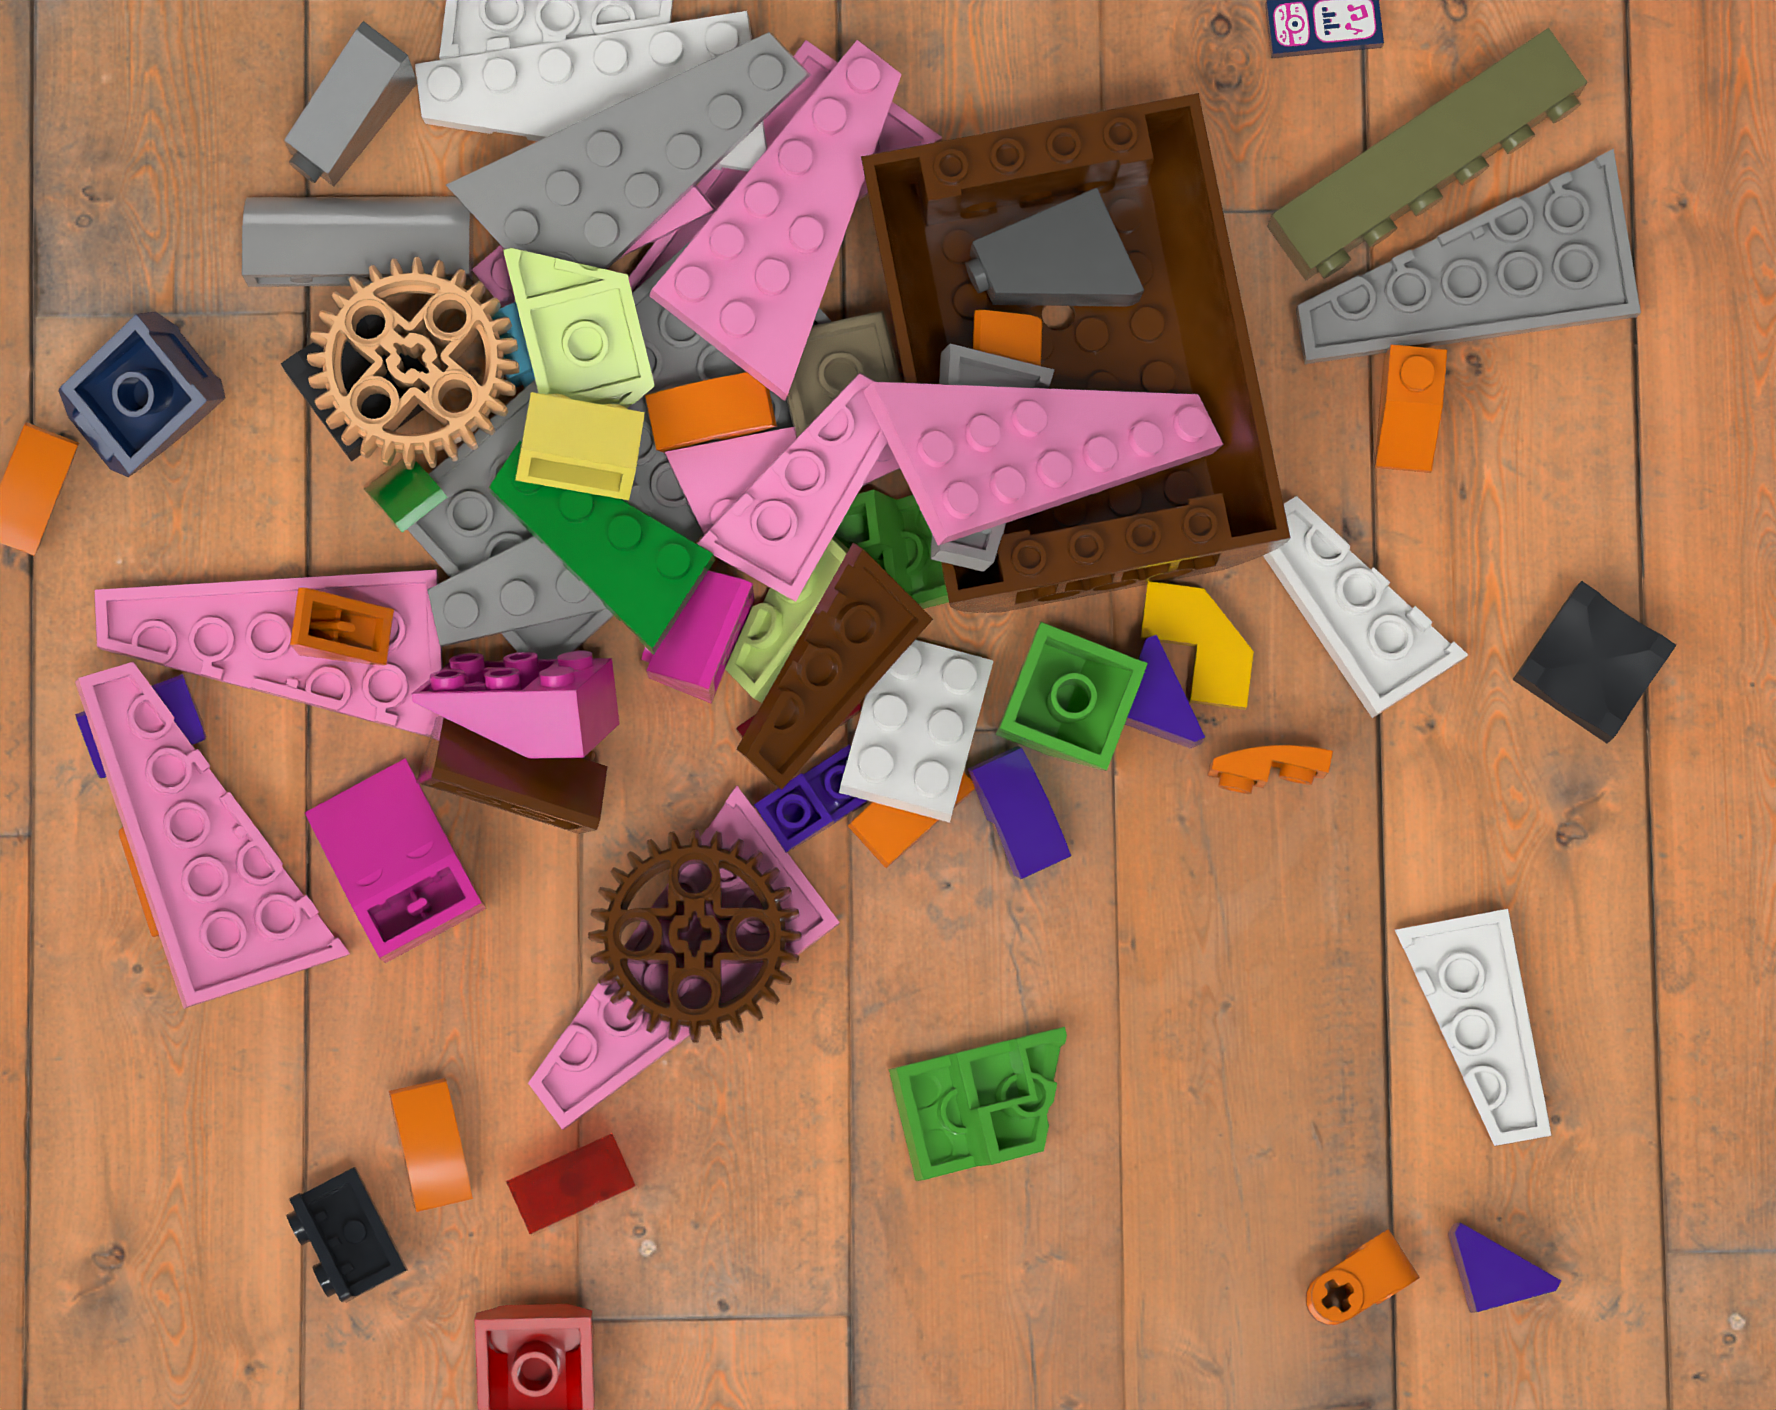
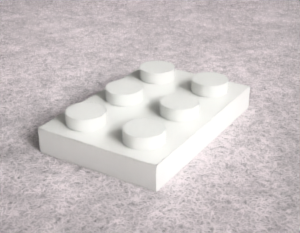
M915 640L865 696L839 793L950 823L993 660Z

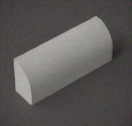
M456 196L246 198L242 225V276L248 287L351 286L349 282L351 276H354L364 286L372 283L369 274V267L371 265H374L384 278L391 276L390 264L393 258L397 259L403 273H411V266L415 257L421 259L425 274H431L436 262L440 260L445 265V279L451 280L456 271L461 268L466 272L467 279L465 285H473V214Z

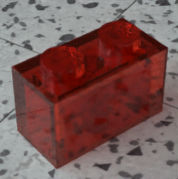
M613 1133L506 1181L529 1235L532 1236L638 1189L622 1149Z

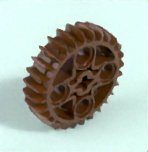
M698 829L692 830L689 845L681 846L678 837L673 831L669 832L668 836L669 849L661 851L652 839L647 840L649 858L643 861L638 855L630 851L627 853L633 870L627 874L613 867L610 871L620 885L616 891L605 887H600L598 891L607 902H610L608 909L591 910L593 918L605 923L604 930H595L588 933L589 940L604 943L605 950L591 955V962L594 964H609L610 970L606 971L598 979L600 985H610L617 982L620 988L615 991L610 1001L613 1005H617L629 998L633 1004L630 1006L626 1018L630 1021L637 1019L643 1012L649 1015L646 1026L647 1032L652 1034L662 1021L668 1023V1038L671 1041L676 1040L681 1027H689V1034L693 1043L699 1042L701 1027H710L716 1041L722 1040V1023L730 1021L732 1027L740 1034L744 1032L742 1014L748 1012L752 1017L761 1021L763 1015L757 1003L762 998L775 1005L780 1002L779 997L771 988L774 981L784 985L791 984L792 978L780 970L782 963H799L800 957L790 950H785L786 943L802 939L800 931L786 929L785 922H790L800 916L799 910L797 908L782 909L780 903L792 894V890L790 887H782L776 890L772 888L771 884L779 876L780 870L774 867L762 874L758 870L764 856L761 851H757L748 860H745L741 857L744 841L737 839L729 851L722 849V834L717 831L710 841V846L702 845ZM691 864L704 865L712 874L710 885L701 893H688L679 884L681 872ZM670 869L668 875V908H634L628 910L631 901L643 885L659 873ZM720 869L734 874L745 882L759 899L763 910L757 908H722V878ZM678 905H684V915H677ZM706 905H713L716 918L731 920L726 934L729 948L732 952L717 953L722 941L721 931L714 916L706 915ZM694 916H697L704 932L712 933L711 940H703L701 942L700 950L697 951L696 957H693L688 942L679 940L680 933L690 930V922H693ZM658 920H673L668 933L670 945L678 957H684V968H678L677 960L672 953H660L665 938L663 928ZM641 921L652 927L654 932L653 941L643 951H630L622 944V932L630 923ZM758 921L768 928L770 937L765 947L753 952L740 947L736 939L737 932L746 922ZM706 957H713V968H706ZM628 962L634 964H668L670 1004L658 1000L648 993L631 973ZM763 962L759 973L744 991L733 999L721 1003L722 964H757ZM690 979H702L711 987L710 1001L701 1009L693 1010L686 1008L679 1000L680 988Z

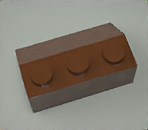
M438 716L434 723L416 783L581 834L598 829L608 766L593 762L596 754L593 751H590L584 758H527L447 718Z

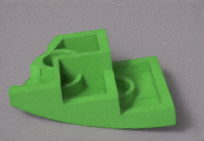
M874 489L857 494L834 536L848 549H850L853 543L863 548L923 609L949 603L941 562L931 559L932 532L914 495L896 500Z
M1065 1027L889 1069L915 1181L927 1180L973 1167L993 1165L1044 1151L1049 1128L1047 1113L1049 1107L1054 1102L1057 1082L1054 1081L1060 1048L1065 1044L1067 1037Z

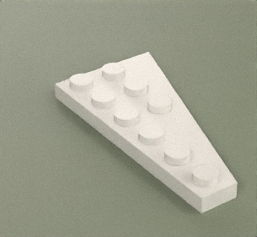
M747 11L418 63L415 64L421 116L425 124L492 134L493 132L525 136L528 140L539 141L751 41L749 16ZM764 121L713 169L722 170V168L749 172L767 150Z

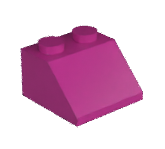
M708 570L655 654L653 655L646 647L644 648L641 660L649 663L646 670L648 678L712 704L726 665L754 603L753 583Z

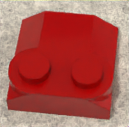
M572 1304L502 1305L476 1313L474 1324L478 1410H595L594 1325L592 1310Z

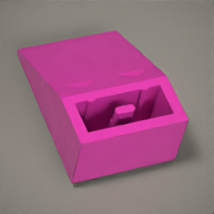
M589 651L567 652L559 655L558 659L538 660V654L534 652L513 653L505 656L500 661H484V656L479 653L461 654L450 658V662L440 671L432 673L430 679L412 693V702L527 758H584L620 724L612 658H592V653Z
M406 758L304 812L379 959L384 963L395 959L486 909L420 784L416 783L417 779Z

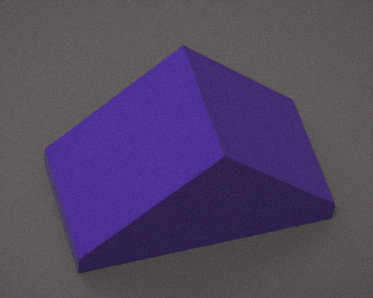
M1157 634L1145 640L1138 660L1146 662L1148 665L1125 725L1192 749L1202 744L1205 735Z
M1461 1222L1453 1224L1448 1233L1470 1313L1554 1292L1561 1283L1560 1279Z

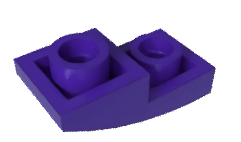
M850 744L805 774L801 773L790 780L782 790L778 788L754 804L785 853L816 836L869 802L868 800L839 793L851 750Z
M1016 746L968 768L986 819L995 824L1014 876L1023 879L1071 857L1050 802L1022 747Z

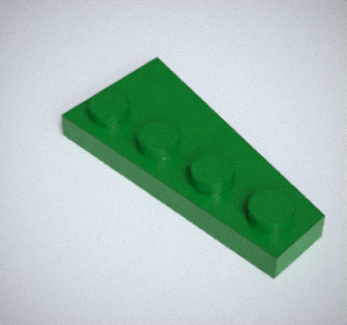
M519 440L489 486L491 494L541 544L546 545L563 562V566L579 581L581 580L602 601L603 605L619 621H622L654 655L714 563V554L621 499L516 481L522 443Z

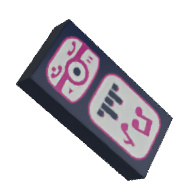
M1266 0L1265 9L1271 59L1383 47L1384 38L1379 0Z

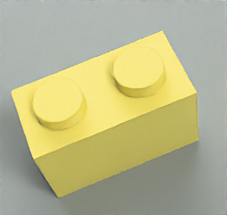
M531 392L515 480L629 500L637 467L645 412L629 410L618 404L601 405L573 400L562 394L545 395Z

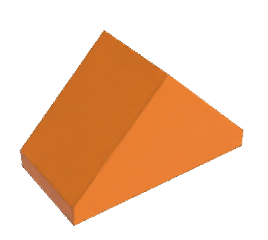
M306 587L298 588L290 645L299 656L386 666L394 609Z

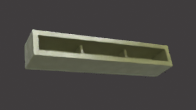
M1547 28L1274 212L1270 217L1267 227L1305 281L1318 272L1325 279L1351 261L1348 252L1364 241L1371 248L1389 237L1397 230L1394 221L1408 211L1412 210L1417 217L1436 205L1443 198L1440 190L1456 179H1458L1461 185H1465L1478 177L1489 167L1485 159L1502 148L1507 154H1511L1521 148L1535 136L1531 128L1548 117L1554 124L1571 114L1581 105L1577 97L1582 93L1587 80L1551 30Z

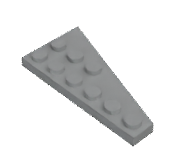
M768 32L450 182L446 186L504 249L515 248L608 269L811 75L772 33Z
M1614 149L1571 172L1568 171L1551 179L1547 184L1519 198L1515 197L1439 235L1436 239L1412 251L1410 249L1392 258L1386 264L1361 276L1358 275L1299 304L1296 308L1304 365L1382 354L1387 352L1391 344L1425 348L1638 317L1641 310Z

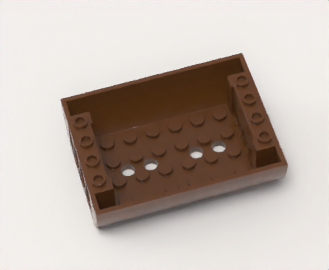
M1199 93L861 156L905 383L939 384L942 351L949 344L973 349L975 310L1033 315L1042 319L1041 366L1054 369L1050 386L1047 389L1198 394L1223 443L1213 454L1103 490L1097 494H1091L1007 522L994 563L984 572L941 562L951 608L972 613H1002L1147 585L1148 581L1159 583L1221 571L1268 554L1290 540L1289 527ZM1097 188L1144 289L1140 302L1131 306H1069L1075 317L1073 324L1064 330H1053L1043 321L1042 311L1046 307L1044 305H992L987 291L978 294L968 275L965 262L972 260L970 249L973 241Z

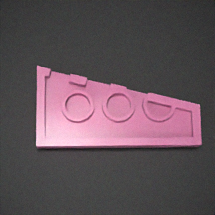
M859 373L696 544L796 602L887 443L863 392L872 382L876 381Z

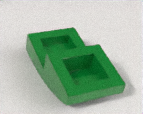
M404 459L400 460L364 488L377 507L383 510L394 526L402 533L448 498L438 484L416 461L414 468L410 470L406 468Z

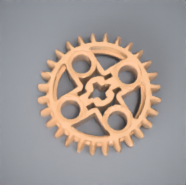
M419 257L414 258L411 273H403L397 259L393 258L390 264L391 276L383 278L379 270L374 265H371L369 267V274L372 283L364 286L354 276L349 278L354 293L350 299L336 291L333 292L332 297L340 309L336 315L332 312L321 310L319 317L329 327L328 333L312 331L310 336L315 344L324 348L323 352L308 353L307 355L308 363L311 366L323 368V372L309 376L308 380L313 389L327 388V392L315 398V403L320 410L336 408L326 418V423L330 429H335L345 423L348 425L341 436L345 445L349 446L359 437H362L360 453L365 458H369L375 449L380 447L382 448L381 459L385 466L392 464L397 452L402 453L407 469L411 470L414 468L416 454H424L429 466L435 468L437 465L436 451L445 449L446 454L451 460L457 461L458 451L456 443L463 440L472 450H477L478 444L473 432L477 428L489 435H493L495 432L488 418L490 412L504 417L508 414L507 407L498 399L499 394L508 396L516 394L515 385L503 379L504 375L520 372V366L517 361L504 359V355L517 351L518 344L514 338L500 339V335L510 330L512 324L507 317L495 320L491 318L500 310L501 304L495 297L481 304L480 300L485 293V286L481 281L476 282L466 290L464 288L467 279L466 272L461 268L456 271L451 280L445 279V265L440 260L436 262L431 274H425ZM408 293L433 295L410 322L383 301L393 296ZM459 309L467 315L464 326L457 332L445 333L436 327L439 315L445 310ZM372 314L379 315L385 319V328L376 338L364 339L356 334V326L363 317ZM426 329L433 342L444 349L441 353V360L446 369L445 372L440 370L441 363L434 345L428 338L422 335ZM478 333H480L486 355V369L482 386L455 362L473 343ZM346 341L352 345L356 352L372 364L353 385L348 394L342 377V354ZM402 353L405 356L408 354L416 359L423 353L422 360L428 373L426 374L423 371L419 373L413 368L405 373L406 369L399 354ZM383 355L388 357L386 364L393 381L400 389L406 392L401 398L393 384L384 378L387 369L381 358ZM422 388L427 391L425 394L421 391ZM454 388H464L472 394V401L469 407L458 413H451L443 409L441 404L445 393ZM373 394H384L391 399V405L383 417L370 419L361 414V406L367 397ZM418 404L445 426L438 430L421 434L393 432Z

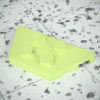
M515 248L503 249L539 394H562L573 400L601 405L618 404L629 408L655 386L627 274Z

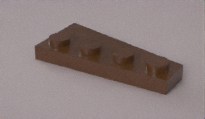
M854 543L851 545L736 749L780 790L790 782L933 620L863 548Z

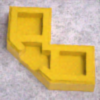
M1148 581L1140 640H1146L1157 634L1161 643L1196 647L1189 703L1246 710L1254 654L1251 647L1204 588Z

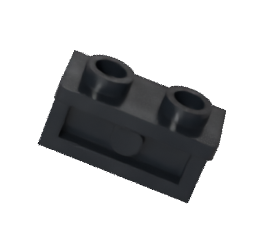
M356 1167L303 1194L298 1193L289 1198L294 1211L288 1213L286 1217L299 1243L304 1245L311 1242L320 1260V1263L312 1266L327 1297L337 1294L341 1302L347 1303L408 1271Z

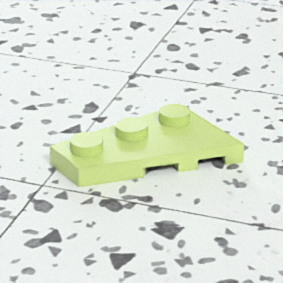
M835 536L832 537L796 602L770 588L764 602L752 607L725 670L753 699L763 703L849 551Z

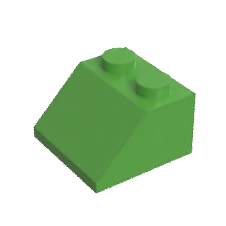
M1040 622L995 735L1048 756L1107 771L1148 663Z

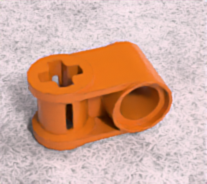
M1387 1229L1346 1255L1347 1259L1318 1276L1308 1287L1306 1306L1316 1321L1325 1325H1337L1355 1317L1375 1303L1376 1305L1382 1303L1420 1277L1391 1231ZM1326 1283L1332 1289L1342 1286L1346 1290L1347 1296L1341 1301L1344 1308L1343 1312L1336 1306L1326 1309L1321 1299L1328 1294L1324 1286Z

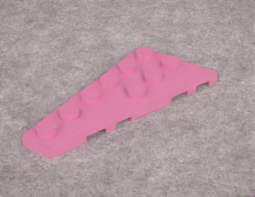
M872 382L863 391L938 546L1213 454L1223 445L1198 394Z
M134 662L78 678L75 683L183 1008L192 1007L349 955V951L340 939L333 936L317 914L319 911L308 896H304L284 870L282 861L230 792L227 793L209 769L210 764L198 749H194L174 722L175 717Z
M736 786L713 822L700 837L702 845L710 846V841L715 832H721L722 849L729 851L737 839H741L744 841L743 854L741 856L743 859L748 860L754 853L761 851L764 856L758 870L762 874L774 867L780 870L779 876L771 886L774 890L790 887L792 894L785 901L781 902L780 905L782 909L797 908L800 915L790 922H785L786 929H793L802 933V939L786 943L785 950H790L799 955L837 927L840 922L789 854L785 853L771 830L739 787ZM691 864L681 872L679 884L688 893H701L710 885L712 874L704 865ZM720 869L722 878V908H757L763 910L759 899L745 882L734 874ZM668 884L651 908H668ZM678 905L677 915H684V905ZM706 905V915L714 916L721 931L722 941L717 953L732 952L729 948L726 934L731 920L716 918L713 905ZM694 916L693 922H690V930L680 933L679 940L687 941L693 957H696L697 951L700 950L701 942L703 940H711L712 933L704 932L697 916ZM658 920L663 928L665 938L660 953H672L677 960L678 968H684V957H678L670 945L668 933L673 920ZM749 921L739 928L736 939L743 949L752 952L758 951L768 943L770 932L761 922ZM641 922L624 947L635 952L648 948L654 937L652 927L645 922ZM706 957V968H713V957ZM628 962V967L638 983L658 1000L670 1004L668 964H634ZM763 962L757 964H722L721 1003L733 999L744 991L759 973ZM690 979L680 988L679 1000L688 1009H701L711 999V987L702 979ZM598 982L586 1003L572 1023L565 1029L528 1084L561 1129L565 1130L690 1036L689 1027H681L675 1041L669 1040L668 1023L662 1021L659 1027L651 1034L646 1031L649 1018L647 1013L643 1012L634 1021L626 1018L629 1008L633 1004L629 998L617 1005H613L610 1001L615 991L620 988L617 982L604 986Z

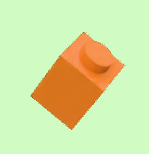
M1392 344L1388 348L1383 358L1374 468L1424 473L1432 472L1443 408L1447 361L1446 349Z

